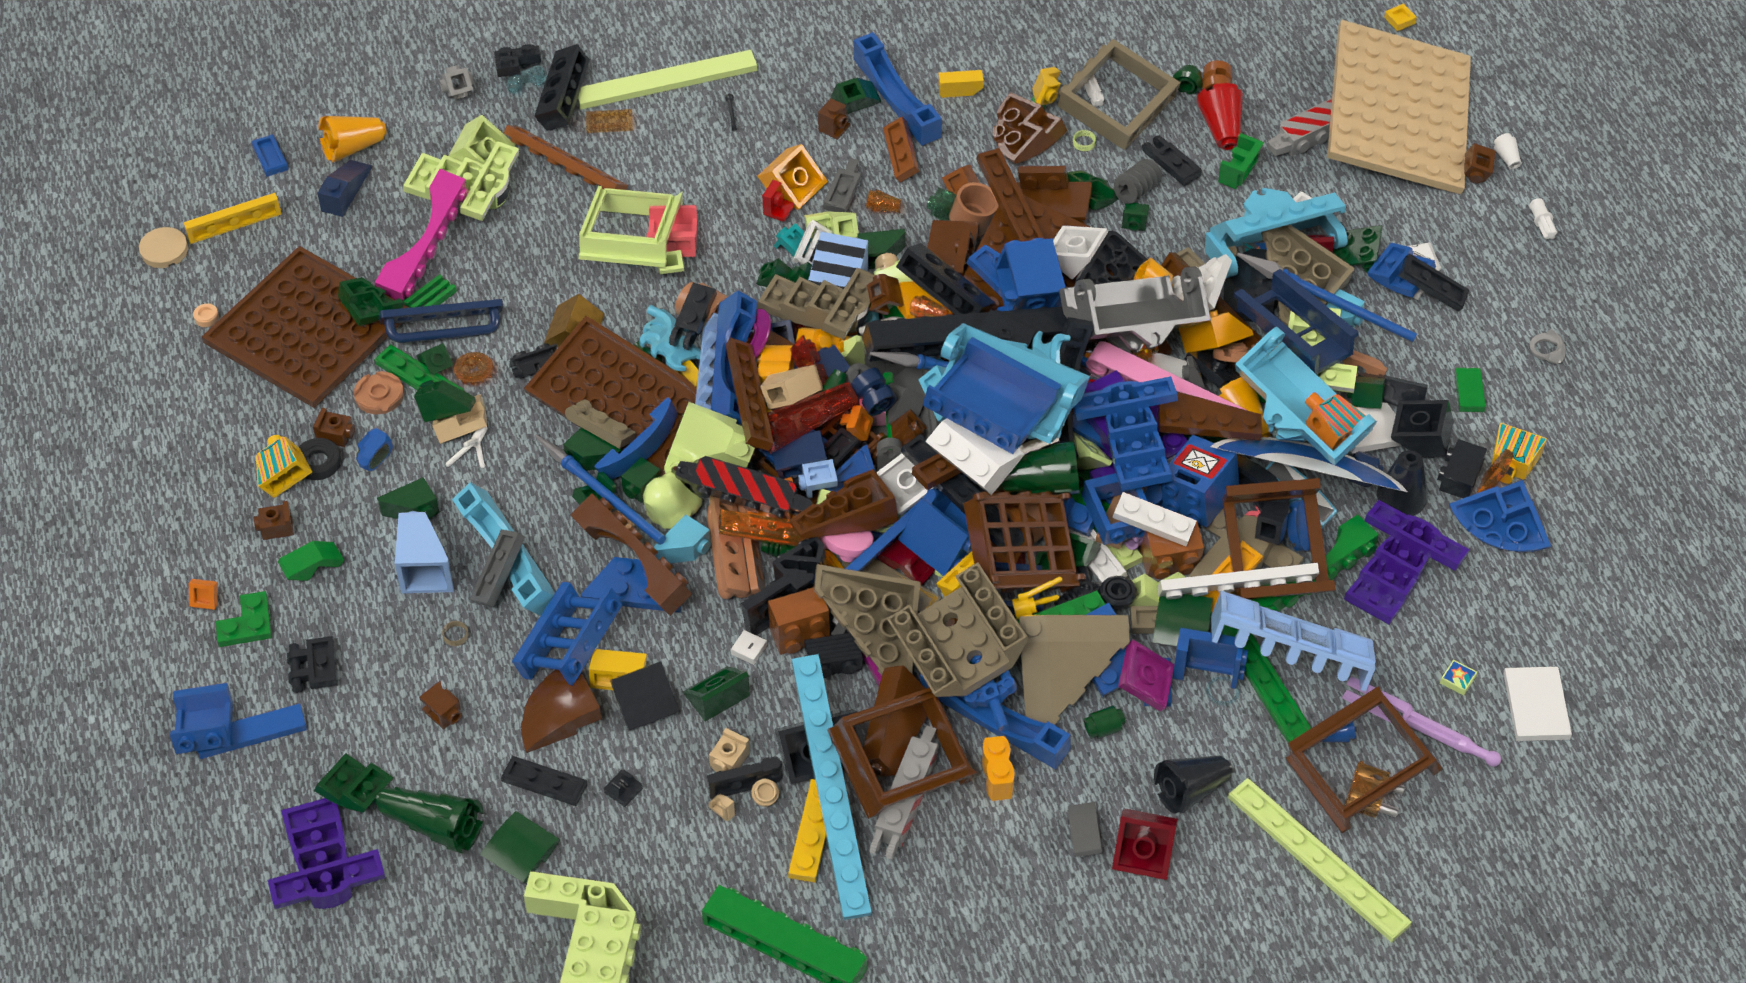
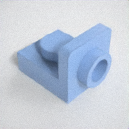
M833 459L802 464V475H798L800 490L806 491L808 498H812L813 490L838 486Z

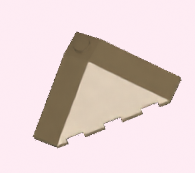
M1289 224L1261 232L1262 240L1266 244L1267 260L1276 262L1281 268L1288 269L1289 273L1292 272L1299 276V278L1333 294H1336L1339 289L1343 290L1348 285L1355 268ZM1316 297V298H1317L1318 300H1320L1323 304H1325V305L1328 304V302H1326V301H1324V300H1322V299ZM1276 299L1280 310L1278 312L1279 320L1288 326L1291 310Z
M817 564L814 592L820 599L823 598L831 608L833 616L843 628H847L855 638L854 642L879 668L878 672L881 676L886 667L904 665L912 673L913 660L887 618L909 604L917 615L920 582Z
M1038 615L1019 617L1020 626L1029 639L1021 652L1026 717L1043 723L1048 721L1056 725L1060 720L1059 715L1069 704L1073 706L1086 692L1084 687L1094 676L1098 678L1111 664V657L1120 648L1124 650L1130 643L1128 615Z

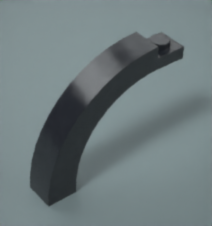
M1072 317L1067 318L1062 334L1070 335V341H1063L1060 346V364L1079 371L1083 354L1094 328L1092 321ZM1073 408L1064 426H1062L1059 441L1041 449L1049 448L1054 444L1074 442ZM1075 447L1076 461H1077V459H1078V453H1077V450H1076V447Z
M1237 454L1239 485L1279 481L1261 465ZM1289 499L1254 502L1260 511L1257 516L1255 538L1280 545L1286 533Z

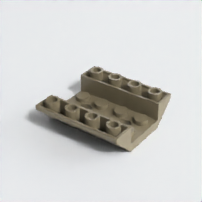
M978 562L955 576L961 586L959 589L916 615L909 604L887 618L935 697L967 696L1012 668L1029 640ZM949 619H958L955 625L946 626ZM976 655L982 656L980 662L970 664L971 658Z

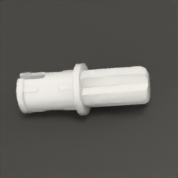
M1534 199L1529 204V207L1535 217V225L1540 228L1545 239H1554L1557 230L1553 223V215L1548 212L1543 199Z

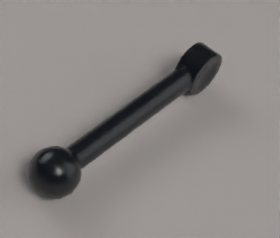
M728 93L725 96V100L729 106L732 131H735L737 127L732 102L734 96Z

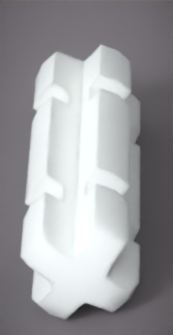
M1093 75L1084 86L1089 98H1091L1092 105L1094 107L1102 106L1104 104V97L1094 77L1095 75Z

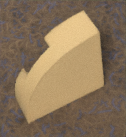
M717 795L709 802V808L725 821H729L735 816L734 801L724 795Z

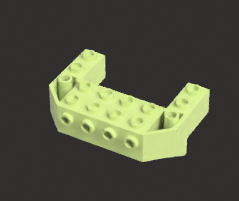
M530 871L524 893L527 913L576 920L560 983H629L628 973L630 966L634 964V948L636 941H639L641 924L637 923L636 912L615 884Z

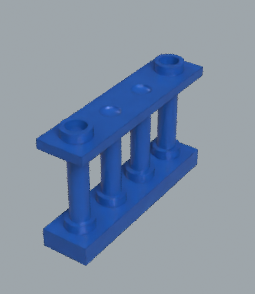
M562 582L512 660L520 675L525 679L532 680L539 667L555 669L561 672L569 685H574L623 605L613 588L607 587L600 599L579 597L571 583ZM577 607L594 609L588 619L571 617ZM564 627L581 629L575 639L559 637ZM552 647L569 649L563 659L546 658Z

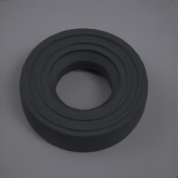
M313 438L299 446L307 462L309 457L315 453H323L327 456V460L323 464H309L312 473L306 476V479L323 480L332 476L339 469L341 456L338 447L332 441L325 438Z

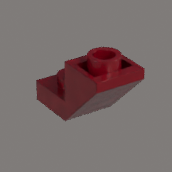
M897 538L878 556V559L893 569L899 568L906 577L913 581H918L922 585L935 569Z

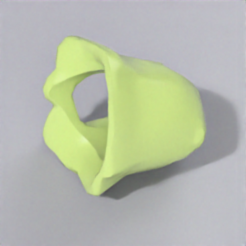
M667 472L661 477L654 478L646 485L643 493L647 516L653 523L660 525L663 529H672L685 514L691 517L702 505V498L684 486L681 480L677 479L672 472Z

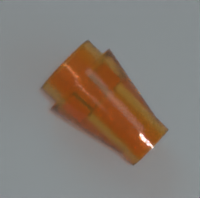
M878 189L875 191L869 190L865 208L871 209V212L898 213L901 199Z
M922 295L913 298L910 305V314L914 315L915 318L944 316L948 314V309Z

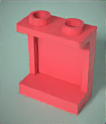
M680 205L667 241V252L681 250L682 257H696L698 226L696 205ZM666 206L649 207V232H647V237L655 238Z

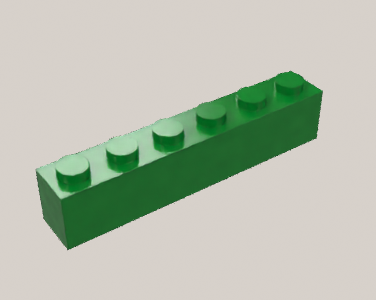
M718 885L702 909L703 924L822 983H859L867 971V956L861 950L842 945L836 938L830 935L824 936L816 932L808 924H799L791 920L785 913L781 911L775 912L767 908L759 900H750L742 896L734 888H725Z

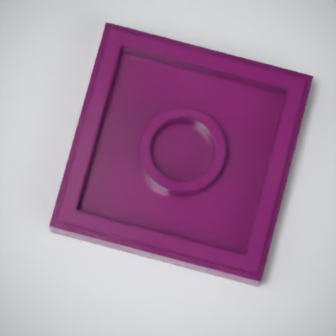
M1131 640L1126 647L1118 687L1158 711L1166 709L1174 664L1137 641Z

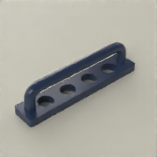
M502 299L382 310L379 314L380 325L385 324L387 336L396 343L487 335L496 331L500 325L499 313L503 309ZM490 314V323L479 326L398 333L395 330L394 324Z

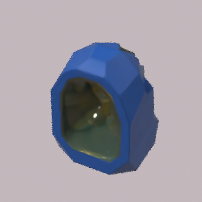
M373 428L358 443L359 451L356 453V460L359 467L373 471L390 455L393 445L392 440L386 433Z

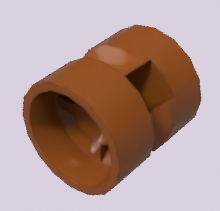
M1220 60L1207 63L1203 68L1202 90L1206 88L1207 92L1213 89L1214 84L1232 83L1231 66L1227 62Z

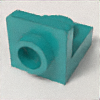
M796 223L789 229L785 226L776 235L778 240L773 246L777 249L782 245L794 257L805 232ZM811 238L809 239V242L805 248L803 255L807 252V249L812 240Z

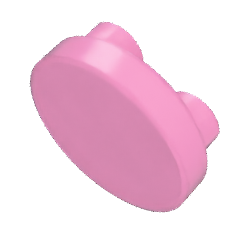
M871 531L821 536L820 540L826 549L840 555L843 561L853 562L856 557L872 545L873 535Z

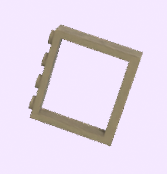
M1112 39L1107 45L1103 44L1100 47L1095 58L1091 57L1081 72L1077 71L1068 85L1064 84L1058 93L1060 95L1058 107L1118 147L1126 150L1175 98L1180 82ZM1109 59H1112L1160 91L1127 127H1124L1076 95L1082 86Z

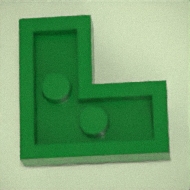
M266 591L240 595L242 616L215 621L219 647L272 638Z

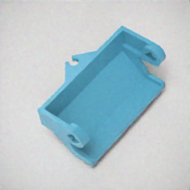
M1262 188V194L1265 195H1258L1257 190H1254L1244 203L1246 210L1244 217L1222 222L1211 227L1210 232L1206 233L1205 253L1210 259L1219 258L1227 254L1232 260L1226 278H1230L1238 274V265L1228 247L1242 246L1244 242L1261 241V232L1289 224L1298 230L1320 225L1328 235L1334 236L1333 248L1345 247L1347 245L1345 228L1333 213H1345L1346 205L1336 193L1295 202L1288 192Z
M964 323L953 330L947 336L941 350V357L950 360L942 378L962 357L967 342L974 337L1062 385L1055 405L1027 437L1029 439L1037 438L1051 444L1057 438L1071 409L1082 400L1090 376L1050 360L1037 348L1028 349L1027 344L1002 340Z
M1275 327L1235 364L1236 371L1266 400L1263 419L1269 426L1270 433H1273L1274 428L1278 429L1277 440L1302 442L1307 440L1330 463L1335 465L1373 430L1377 421L1370 414L1366 415L1355 425L1351 435L1332 451L1306 425V420L1312 410L1305 404V400L1314 392L1324 401L1336 393L1297 357L1286 344L1281 342L1285 333L1278 327Z

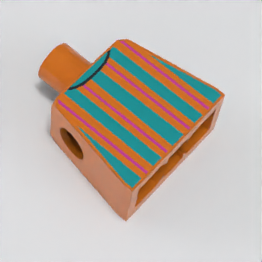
M1314 392L1305 400V404L1312 410L1306 420V425L1332 451L1351 435L1355 425L1366 416L1337 394L1324 401Z

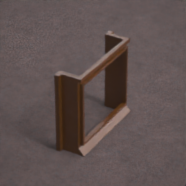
M1320 478L1225 487L1226 493L1222 501L1232 572L1244 571L1234 504L1303 498L1312 563H1318L1319 574L1314 579L1315 582L1234 588L1236 596L1245 599L1336 591L1335 581L1328 578L1316 495L1321 489Z
M1379 686L1288 743L1290 755L1286 757V761L1341 833L1351 829L1350 818L1424 770L1428 769L1433 776L1442 771V767L1436 758L1433 757L1393 707ZM1378 706L1420 759L1344 807L1303 752Z
M930 687L842 717L833 727L827 730L868 819L878 816L888 806L958 781L960 785L966 784L977 773L970 767L943 707ZM922 703L933 728H937L936 735L952 768L883 792L853 726Z

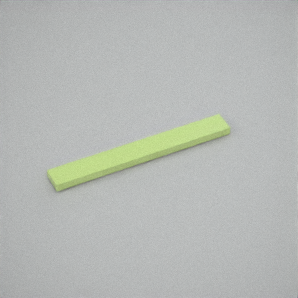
M751 50L582 86L577 100L580 109H586L757 71V63Z
M1249 778L1229 793L1228 798L1391 943L1411 926L1412 922Z

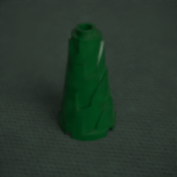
M1064 442L1051 445L1049 448L1029 451V453L1021 458L996 490L1005 492L1031 491V493L1051 492L1056 494L1079 493L1074 442Z
M387 787L379 791L375 799L378 810L385 817L409 826V829L430 837V840L447 847L448 850L463 854L462 849L469 851L476 842L482 828L483 821L477 820V814L484 815L481 802L470 797L464 798L445 793L436 794L423 790L413 791L400 787H395V789Z

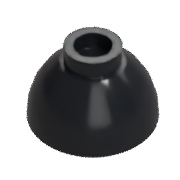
M1119 575L1105 579L1100 587V595L1104 603H1109L1112 609L1115 610L1129 607L1137 594L1134 582L1127 577Z

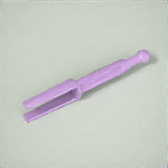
M1352 676L1347 682V685L1364 694L1375 688L1368 685L1366 692L1362 691L1359 679ZM1346 690L1342 699L1352 703L1361 696ZM1382 691L1393 707L1403 713L1401 717L1409 727L1462 753L1475 755L1485 760L1489 766L1495 767L1500 764L1501 756L1498 752L1488 751L1479 747L1470 738L1414 712L1411 704ZM1378 706L1368 711L1390 722Z

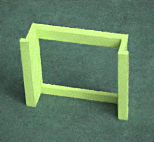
M598 186L579 233V259L665 267L667 263V241L679 207L683 205V191L673 196V194L602 189V186ZM650 206H666L655 238L592 232L600 211L649 215Z

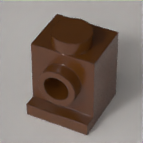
M830 98L818 112V131L838 140L850 127V123L847 122L846 105Z
M1476 143L1465 153L1464 174L1466 177H1469L1472 183L1485 182L1493 174L1496 150Z
M321 408L313 425L316 438L328 439L335 443L336 446L345 447L348 439H352L355 433V425L352 423L351 416L327 412V408Z
M910 409L891 423L892 438L899 439L902 446H904L919 434L924 437L923 433L927 429V425Z
M283 501V505L258 508L259 516H254V526L256 531H261L263 540L294 535L292 513L288 501Z

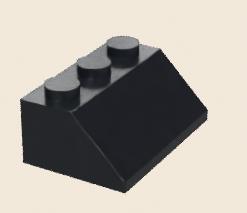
M1251 248L1242 253L1267 260V249ZM1236 256L1238 274L1225 278L1223 300L1244 321L1253 322L1242 312H1237L1238 299L1234 297V293L1243 289L1251 297L1256 298L1272 290V279L1267 278L1239 256ZM1274 301L1264 305L1272 314Z
M851 709L831 714L833 726L842 717L851 715L853 713H856L857 711ZM804 722L774 729L780 755L790 784L814 779ZM859 724L853 726L863 748L865 742L861 725ZM840 759L842 771H845V768Z

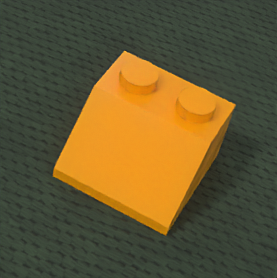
M802 144L784 150L757 176L766 189L772 180L781 182L782 193L784 194L783 199L793 202L794 208L797 210L828 182Z
M1217 310L1209 312L1211 320L1208 322L1179 328L1185 353L1220 347L1253 335V331L1230 313L1218 314Z

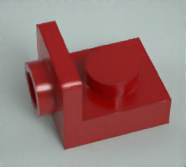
M772 180L762 195L763 215L784 222L793 210L794 203L783 199L784 194L782 193L781 182Z

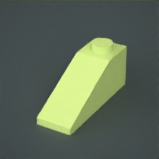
M1073 431L1075 447L1078 453L1077 469L1087 470L1111 465L1113 461L1095 443Z

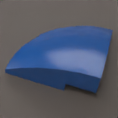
M1523 480L1502 488L1496 486L1449 504L1459 523L1468 532L1480 539L1481 542L1492 547L1517 552H1533L1551 547Z

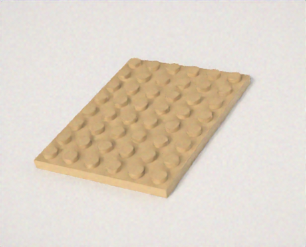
M1341 20L1338 25L1327 158L1462 194L1465 189L1464 162L1467 146L1471 56Z

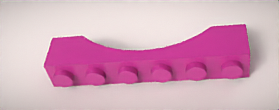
M439 169L429 186L432 212L425 233L408 252L385 263L375 281V287L384 289L387 296L394 300L400 298L404 302L407 297L413 294L415 282L424 275L428 259L434 257L437 243L439 240L444 239L449 222L455 220L460 202L463 203L468 195L469 190L466 187L465 178L443 169Z

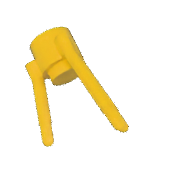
M1062 577L1051 580L1028 592L1018 594V598L1012 599L1016 619L1019 620L1021 616H1038L1032 615V613H1037L1036 606L1058 600V595L1034 600L1031 596L1061 582Z

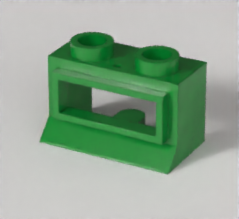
M1240 133L1237 147L1232 149V160L1230 163L1224 160L1220 163L1218 183L1237 189L1239 185L1241 186L1257 163L1259 150L1264 142Z

